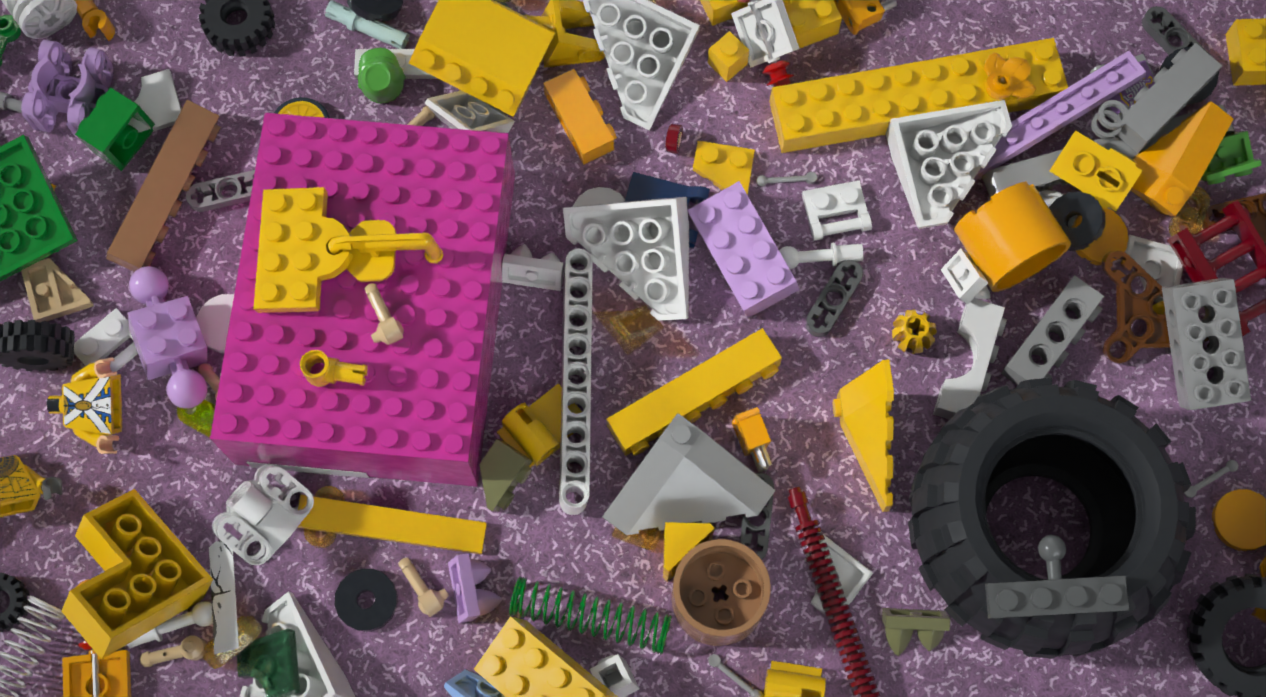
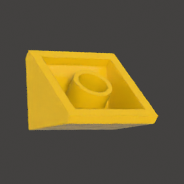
M665 522L663 578L667 582L675 575L679 563L691 549L701 543L712 540L715 528L710 523Z

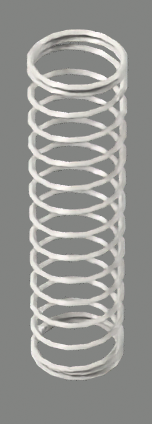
M32 595L29 596V602L56 615L30 606H24L23 608L33 616L48 623L51 627L23 617H18L17 620L33 631H37V629L30 624L47 630L58 631L54 624L47 622L35 612L63 620L65 615L61 612L62 610ZM15 628L10 629L12 633L29 643L32 642L25 636L43 642H51L50 637L39 631L37 632L43 635L44 638ZM4 640L5 644L21 654L25 653L18 647L39 654L45 653V650L38 645H35L39 649L36 650L10 640ZM0 651L1 657L21 668L23 667L13 659L31 665H39V662L34 657H30L27 654L25 655L32 661ZM0 665V671L14 679L16 678L7 671L26 677L32 676V672L27 668H23L27 672L23 673ZM0 679V687L7 689L15 697H19V695L6 688L2 683L17 688H26V684L19 679L16 680L21 685ZM0 693V696L2 697H14Z

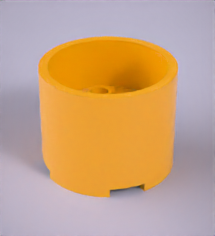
M1027 181L1017 183L990 197L992 200L982 205L977 210V213L974 210L969 211L954 228L955 233L973 262L988 281L992 292L1006 290L1034 276L1060 258L1071 246V241L1033 184L1029 185Z

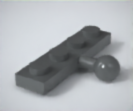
M1055 535L1045 536L1038 545L1039 555L1046 561L1048 580L985 584L988 619L1129 611L1126 576L1062 579L1060 560L1065 556L1066 545L1060 537Z

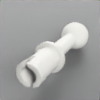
M831 243V249L797 251L794 247L785 246L779 250L790 270L794 269L799 263L832 261V266H837V263H841L844 260L863 261L862 244L836 245Z
M208 601L197 603L191 612L167 620L130 642L127 646L131 649L153 640L160 642L163 640L162 634L192 624L202 627L211 625L213 623L212 603Z

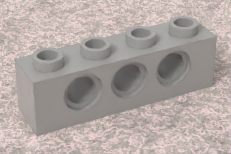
M1074 275L1001 374L1017 386L1021 381L1052 378L1048 374L1049 370L1053 365L1057 368L1061 366L1069 355L1065 351L1066 347L1070 342L1076 345L1086 332V330L1081 328L1086 320L1092 323L1103 308L1098 304L1104 298V295ZM1065 310L1075 312L1078 319L1069 318ZM1054 332L1058 334L1061 342L1051 340L1048 333ZM1031 355H1039L1043 359L1044 365L1036 364L1032 360Z

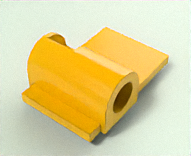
M1075 130L1049 171L1083 193L1093 196L1103 208L1107 209L1109 207L1117 211L1143 170L1135 166L1137 164L1136 161L1112 147L1108 150Z
M559 383L529 407L524 402L512 409L503 418V427L497 431V434L504 442L533 461L529 466L530 468L533 465L537 467L560 449L562 387ZM575 403L568 406L572 413L578 414L582 412Z
M771 661L770 669H767L763 697H824L826 678L821 677V668Z

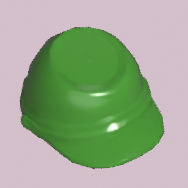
M381 47L366 51L359 61L358 88L373 102L382 104L394 101L401 94L404 88V80L406 79L396 56L389 49Z

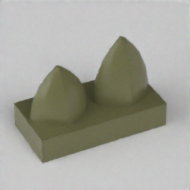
M882 608V622L885 626L886 638L890 648L897 656L908 646L913 630H917L920 642L928 651H932L937 647L945 631H950V617L944 610Z

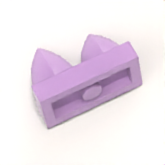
M469 554L456 555L448 562L459 623L471 622L475 618L491 612L501 603L502 598L497 594L483 589H475V585L482 582L491 571L486 564L470 559Z

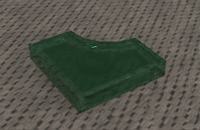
M288 628L241 644L236 649L238 677L257 679L264 687L266 697H287L300 692L294 630Z

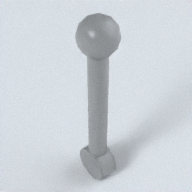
M808 172L804 176L770 178L760 175L756 182L761 187L767 183L801 181L814 184L817 181V174L815 172Z
M1229 460L1224 468L1198 484L1190 486L1184 492V495L1187 498H1193L1201 488L1229 471H1236L1239 466L1238 462Z
M717 654L709 657L708 662L710 666L718 667L746 690L750 697H763L761 690H754L721 663V659Z

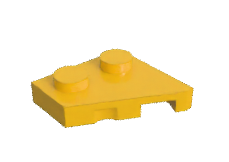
M698 140L693 171L703 178H708L721 190L740 181L748 195L755 149Z

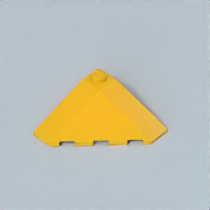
M890 359L882 360L840 388L837 399H833L832 402L834 417L840 418V426L882 512L889 511L893 506L892 492L889 493L888 490L891 487V479H893V456L889 455L888 450H891L894 430L893 416H889L888 413L891 412L892 401H894Z

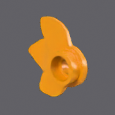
M992 53L988 56L984 63V71L988 76L986 79V92L991 98L1003 100L1012 95L1023 99L1030 97L1036 91V87L1026 80L1031 71L1027 60L1013 57L1005 61L998 53Z

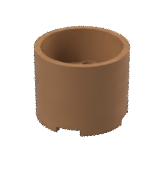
M716 539L695 546L683 557L674 576L671 601L678 624L691 638L706 645H730L745 639L757 627L768 606L771 593L769 574L760 557L749 547L739 542ZM720 590H723L726 601L720 599L718 603L715 602L712 591L718 593Z

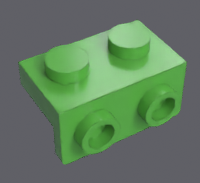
M1240 131L1224 136L1200 180L1207 181L1208 185L1226 181L1225 176L1234 174L1235 177L1249 175L1253 173L1252 168L1262 166L1261 160L1253 159L1248 131Z

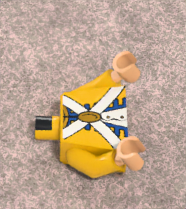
M113 357L100 359L88 364L72 375L71 383L62 385V395H52L47 399L49 414H63L64 427L72 429L74 435L97 447L98 452L101 454H117V450H114L112 447V442L118 441L119 436L112 434L122 432L121 374L112 372L110 369L111 361H115Z

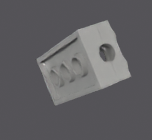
M1219 278L1163 287L1162 293L1179 406L1187 410H1196L1251 401L1234 279ZM1201 307H1204L1205 316L1200 321L1198 312ZM1206 337H1208L1210 344L1209 347L1204 351L1203 341ZM1213 367L1214 375L1208 380L1207 372Z

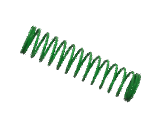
M520 576L517 579L509 608L510 616H516L519 609V616L521 619L524 618L530 609L532 601V621L535 622L539 618L544 604L543 622L547 625L552 619L557 605L555 625L559 628L565 619L564 614L558 624L563 587H560L553 611L546 621L551 584H548L542 606L534 618L539 581H536L531 601L522 615L527 578ZM572 590L567 603V609L569 608L567 628L569 631L574 628L581 610L580 633L583 634L586 631L593 613L591 633L595 637L601 628L603 617L606 615L603 633L606 641L609 639L615 620L618 617L616 628V642L618 644L621 642L627 623L630 620L628 645L630 647L633 645L638 628L642 623L640 648L643 650L655 623L652 651L653 653H660V655L663 654L671 623V615L666 614L660 638L655 646L659 612L657 611L651 622L648 636L643 643L647 609L645 608L639 619L636 633L631 640L635 606L633 605L626 619L624 630L619 637L623 603L621 602L617 608L613 625L607 634L611 600L609 599L605 605L601 622L595 631L599 597L596 596L589 619L582 630L587 594L584 593L578 608V614L570 627L575 591Z

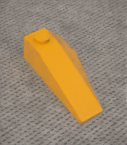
M1209 101L1183 120L1178 127L1168 134H1164L1157 139L1156 143L1133 157V160L1137 162L1135 166L1143 171L1132 186L1131 191L1161 214L1176 216L1197 187L1234 118L1215 103Z

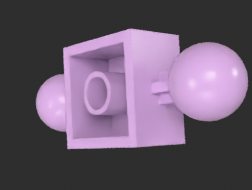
M146 266L139 268L130 278L129 290L135 300L146 304L147 307L128 312L129 330L147 380L172 374L167 383V395L170 401L180 408H194L205 399L207 384L201 374L189 368L207 363V346L188 296L165 302L164 298L169 289L166 275L156 267Z

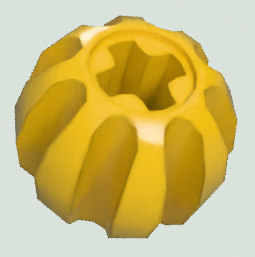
M913 309L905 311V316L898 315L893 322L895 328L891 332L893 341H901L898 345L900 350L905 352L907 348H911L913 354H920L923 352V347L929 349L935 342L933 335L937 333L935 323L928 322L930 319L929 314L923 311L922 315H918L916 310ZM911 328L916 329L917 335L912 334Z

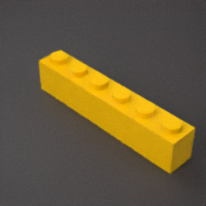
M762 328L606 419L607 427L624 455L627 456L633 453L636 456L649 448L648 443L662 435L677 413L689 422H695L702 416L700 412L709 407L712 410L717 409L728 401L726 397L732 393L737 392L740 395L748 391L753 386L752 382L761 376L765 380L775 375L779 371L778 366H780L782 357Z

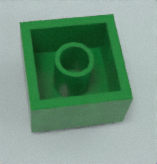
M110 87L106 94L99 97L96 107L90 115L80 122L75 135L94 154L122 171L154 131L152 128L155 123L138 104ZM134 118L151 129L138 133V130L128 123Z

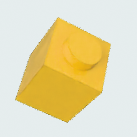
M729 31L709 48L707 63L728 82L748 64L749 49Z

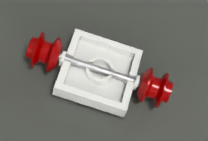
M737 0L743 3L749 2L747 7L735 11L731 15L741 42L749 49L748 63L750 68L768 61V64H772L766 66L762 72L763 74L770 75L771 81L767 86L773 84L774 87L790 84L789 78L794 76V74H787L786 67L790 62L784 60L777 62V60H780V56L800 48L783 0Z

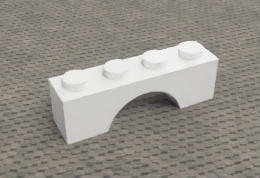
M973 298L968 305L965 304L957 333L970 345L973 353V365L967 374L958 378L945 379L940 388L933 415L950 420L959 410L972 405L977 397L980 396L981 390L986 391L991 378V374L987 373L989 362L994 363L999 350V346L994 345L997 335L1002 336L1007 319L1002 318L1005 307Z

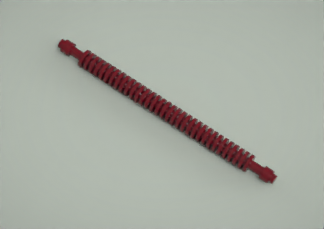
M800 487L788 490L790 496L787 498L791 509H795L800 525L795 527L796 532L803 531V533L797 536L799 540L805 539V541L800 543L801 547H808L803 550L804 555L811 554V556L805 558L806 562H813V564L808 566L810 571L816 569L815 572L811 573L812 578L819 577V579L814 581L815 586L822 585V587L816 590L818 594L824 592V595L819 597L820 601L827 600L826 603L822 604L823 609L830 608L829 611L825 612V616H832L833 618L827 620L829 625H836L830 628L831 633L838 631V634L834 635L833 639L834 641L841 639V642L836 643V647L844 648V650L838 653L839 656L846 655V658L841 659L842 664L849 663V666L844 667L845 672L852 671V674L847 675V679H855V682L849 683L851 688L856 686L858 688L852 691L853 696L860 694L861 697L881 696L880 692H872V690L878 688L877 684L870 685L869 683L875 680L874 675L870 677L866 675L872 672L871 667L864 669V666L868 665L869 661H861V658L866 657V653L858 652V650L864 648L863 644H855L861 641L860 636L853 637L854 634L858 633L857 628L850 629L851 626L855 625L854 620L847 621V619L853 617L852 613H844V611L850 609L848 604L842 606V603L847 602L846 597L839 598L840 595L844 594L843 589L836 590V588L842 586L840 581L834 582V580L839 578L838 574L831 575L832 572L836 571L835 566L828 567V565L833 563L832 558L825 559V557L831 555L829 550L823 551L828 547L827 543L820 544V542L825 540L824 535L817 536L823 531L821 527L814 528L820 524L819 520L812 521L807 508L809 501L805 491H801Z

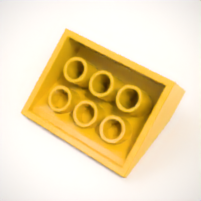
M438 0L418 40L409 64L514 117L556 32L495 0Z

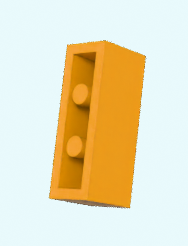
M572 69L543 83L544 95L583 165L614 151V140L617 139L616 133L610 123L605 124L602 119L603 111L597 100L592 101L589 96L590 88L584 76L579 78L575 69Z

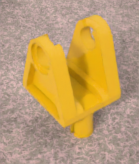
M550 0L542 16L524 15L556 32L543 58L544 68L596 62L605 58L604 51L600 52L596 39L569 34L565 31V29L595 26L590 12H586L582 1Z

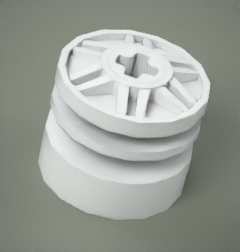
M1 0L10 14L13 15L14 20L23 33L32 39L49 37L67 26L77 13V4L74 0Z

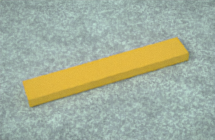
M300 495L298 510L303 509L307 505L306 495ZM313 497L314 504L311 511L298 526V528L482 555L487 523Z

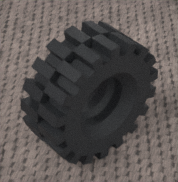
M205 0L206 4H200L199 10L201 14H198L199 21L212 47L215 46L216 50L221 53L225 50L228 56L234 57L235 51L238 52L240 57L246 56V50H250L253 54L257 52V45L263 48L267 44L265 37L271 39L273 35L271 28H275V16L268 0ZM239 10L247 12L248 17L241 24H227L226 18L232 12Z
M15 320V323L10 321L4 322V325L0 324V364L6 368L13 367L15 370L26 369V371L66 369L67 366H72L74 331L70 330L67 326L61 327V324L58 323L49 324V321L35 322V320H28V322H23L22 320Z

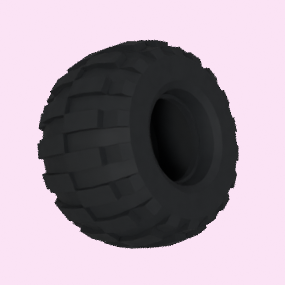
M1052 378L1021 381L1014 389L1009 390L1006 385L977 397L975 402L969 407L959 410L942 427L924 454L920 468L914 476L909 497L912 507V518L908 522L911 547L913 550L918 549L922 562L918 569L930 591L933 589L938 591L948 605L944 610L961 626L966 623L982 633L981 640L1003 650L1011 647L1022 650L1023 654L1028 657L1053 659L1062 655L1077 657L1112 645L1134 634L1142 625L1153 620L1165 607L1172 595L1170 592L1172 587L1181 582L1192 552L1186 551L1184 548L1185 542L1192 538L1196 531V507H1189V502L1184 501L1183 493L1191 486L1184 463L1178 464V462L1173 463L1165 450V447L1171 443V440L1157 423L1149 429L1134 416L1139 407L1120 395L1113 397L1110 401L1098 396L1099 391H1096L1097 385L1071 380L1064 387H1058V384L1052 385ZM1028 476L1052 479L1072 491L1086 511L1090 526V538L1086 553L1080 563L1073 570L1062 575V579L1126 576L1129 611L988 619L985 584L1048 580L1038 578L1018 567L997 545L986 518L987 508L994 494L1006 483Z

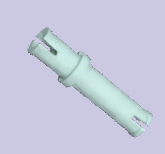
M331 0L327 5L325 17L346 25L347 29L351 31L357 30L398 49H404L409 41L410 35L408 33L395 29L376 19L375 21L366 20L356 15L350 8L334 0Z

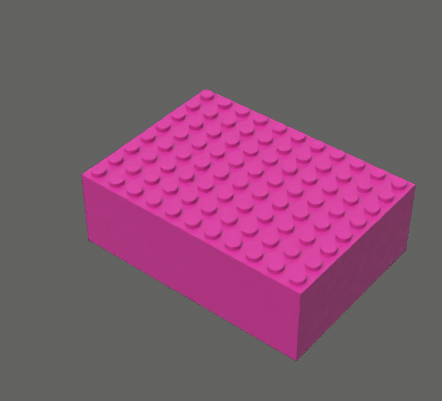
M275 113L264 114L210 439L235 465L249 466L247 462L364 472L369 477L478 487L479 464L481 463L502 289V261L507 248L515 181L508 133ZM324 187L328 191L326 217L334 218L343 224L348 232L362 221L385 220L394 226L397 234L429 233L443 251L442 260L433 264L425 259V250H396L394 271L389 278L383 281L360 282L345 269L344 272L335 278L321 282L319 311L257 313L253 309L263 190ZM368 284H376L391 317H394V319L401 323L404 329L403 339L390 345L383 342L374 343L371 335L377 331L378 323L380 322L365 292V287ZM319 350L324 352L327 357L338 358L340 362L367 365V376H364L366 378L365 385L336 381L335 384L329 383L322 387H316L311 385L302 373L300 360L306 352ZM314 364L310 369V373H320L324 369L325 364Z

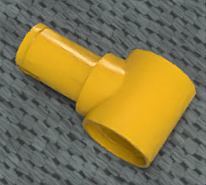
M319 350L306 352L300 360L302 373L307 381L316 387H322L329 383L335 384L336 381L365 385L366 378L364 376H367V365L340 362L338 358L327 357L324 352ZM314 364H325L324 369L320 373H310V369Z

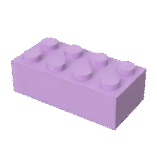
M740 181L687 210L747 318L800 290L796 279Z

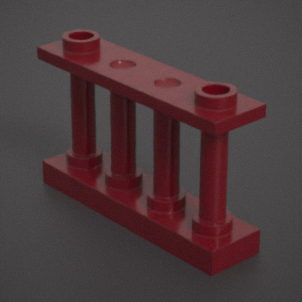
M1238 200L1222 209L1226 216L1225 218L1200 232L1193 234L1190 233L1188 228H1185L1167 239L1193 283L1218 279L1216 270L1246 253H1249L1257 269L1234 281L1236 294L1263 278L1266 281V245L1252 224L1249 211ZM1233 227L1241 243L1211 260L1206 259L1200 249L1201 244ZM1266 298L1242 312L1239 311L1242 336L1251 332L1247 326L1248 322L1266 312Z

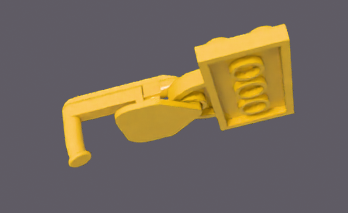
M324 187L263 190L253 309L257 313L319 311L321 282L335 278L344 272L345 269L360 282L383 281L389 278L394 271L396 250H425V259L433 264L442 260L443 251L429 233L397 234L394 226L385 220L362 221L348 232L343 224L334 218L326 217L328 191Z

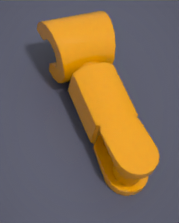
M74 0L77 4V13L82 19L83 29L90 38L96 36V31L99 28L107 40L110 41L115 35V27L106 13L99 10L93 0Z

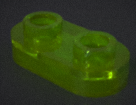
M204 399L201 404L196 406V411L193 414H187L188 409L177 406V416L182 423L210 438L216 405Z

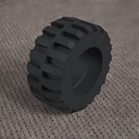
M1245 574L1244 577H1237L1236 575L1226 577L1225 582L1221 584L1216 582L1209 586L1211 590L1205 596L1201 594L1196 600L1198 602L1196 609H1191L1188 617L1191 623L1190 627H1187L1190 654L1203 675L1214 686H1217L1230 697L1233 695L1237 697H1266V663L1254 667L1242 666L1234 662L1227 655L1222 644L1223 630L1232 616L1247 608L1266 610V576L1259 577L1256 574Z

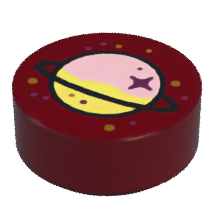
M671 124L669 126L665 143L668 153H679L683 137L682 125Z

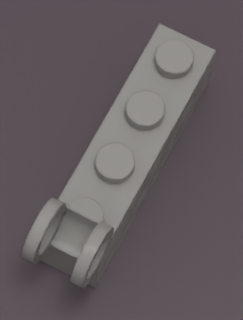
M1196 43L1188 51L1183 48L1171 60L1174 65L1169 70L1163 67L1152 79L1155 84L1150 89L1144 86L1133 98L1136 103L1131 108L1120 101L1108 100L1101 105L1098 113L1093 117L1091 128L1095 135L1102 139H1112L1118 136L1135 152L1139 153L1214 78L1223 65ZM1107 107H1116L1120 110V112L1117 115L1113 111L1104 109ZM1104 116L1112 118L1115 123L1107 121ZM1097 120H1099V122L1105 128L1115 131L1111 133L1101 131L1097 125Z

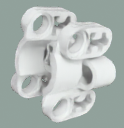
M263 465L257 469L254 480L244 481L226 501L227 512L220 513L215 517L212 524L213 532L247 563L251 565L264 564L285 543L311 511L314 504L313 495L284 469L274 465ZM267 475H275L274 479L279 484L285 486L280 490L278 487L269 484V480L266 478ZM296 492L307 496V505L301 510H298V505L296 507L290 506V498ZM229 523L242 535L239 539H236L232 534L226 532L223 526ZM259 541V551L254 555H247L249 544Z

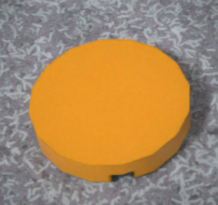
M1103 208L1106 225L1097 241L1094 240L1089 244V247L1083 250H1076V253L1082 259L1086 258L1094 265H1101L1103 257L1108 252H1125L1128 245L1129 237L1126 225L1119 215L1108 208ZM1077 215L1071 228L1081 224V215Z
M1237 489L1226 493L1216 502L1212 512L1214 530L1217 537L1226 546L1238 551H1252L1266 544V499L1261 494L1249 489Z

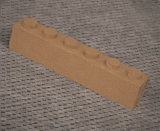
M186 100L107 251L106 259L133 272L139 268L151 266L156 256V253L152 251L156 241L162 243L169 230V227L165 226L169 216L176 217L183 203L178 200L182 191H189L195 180V176L191 175L195 165L199 167L203 165L208 151L204 150L208 140L214 143L221 129L217 125L219 115Z

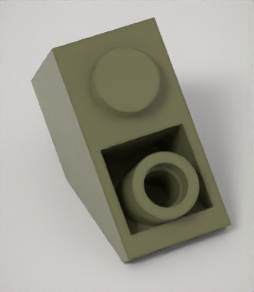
M500 439L495 440L479 464L487 508L492 512H499L501 508L505 510L511 504L515 496L512 493L518 483L523 484L532 471L529 466L533 462Z

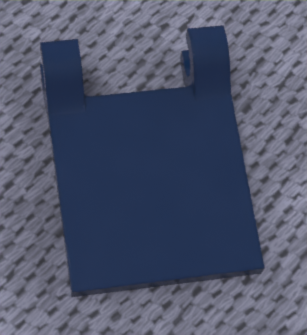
M633 172L624 202L686 197L688 208L689 202L699 204L708 199L710 189L702 186H686ZM689 229V248L694 249L698 231Z

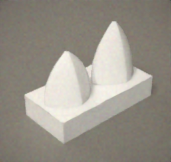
M523 244L511 254H504L502 261L503 283L561 291L563 262H560L553 252L541 259L533 258L529 248Z
M960 248L944 265L941 271L958 298L967 305L973 298L990 299V292L986 286L988 281L973 262L970 255Z

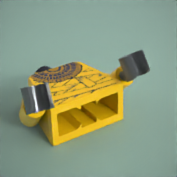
M13 455L0 458V517L35 510L41 496L40 494H43L44 500L51 499V493L63 495L62 480L60 478H44L29 466L23 464L18 456Z

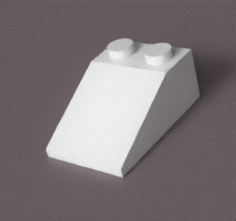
M462 90L427 98L425 102L428 108L451 129L509 133L515 122L499 109Z

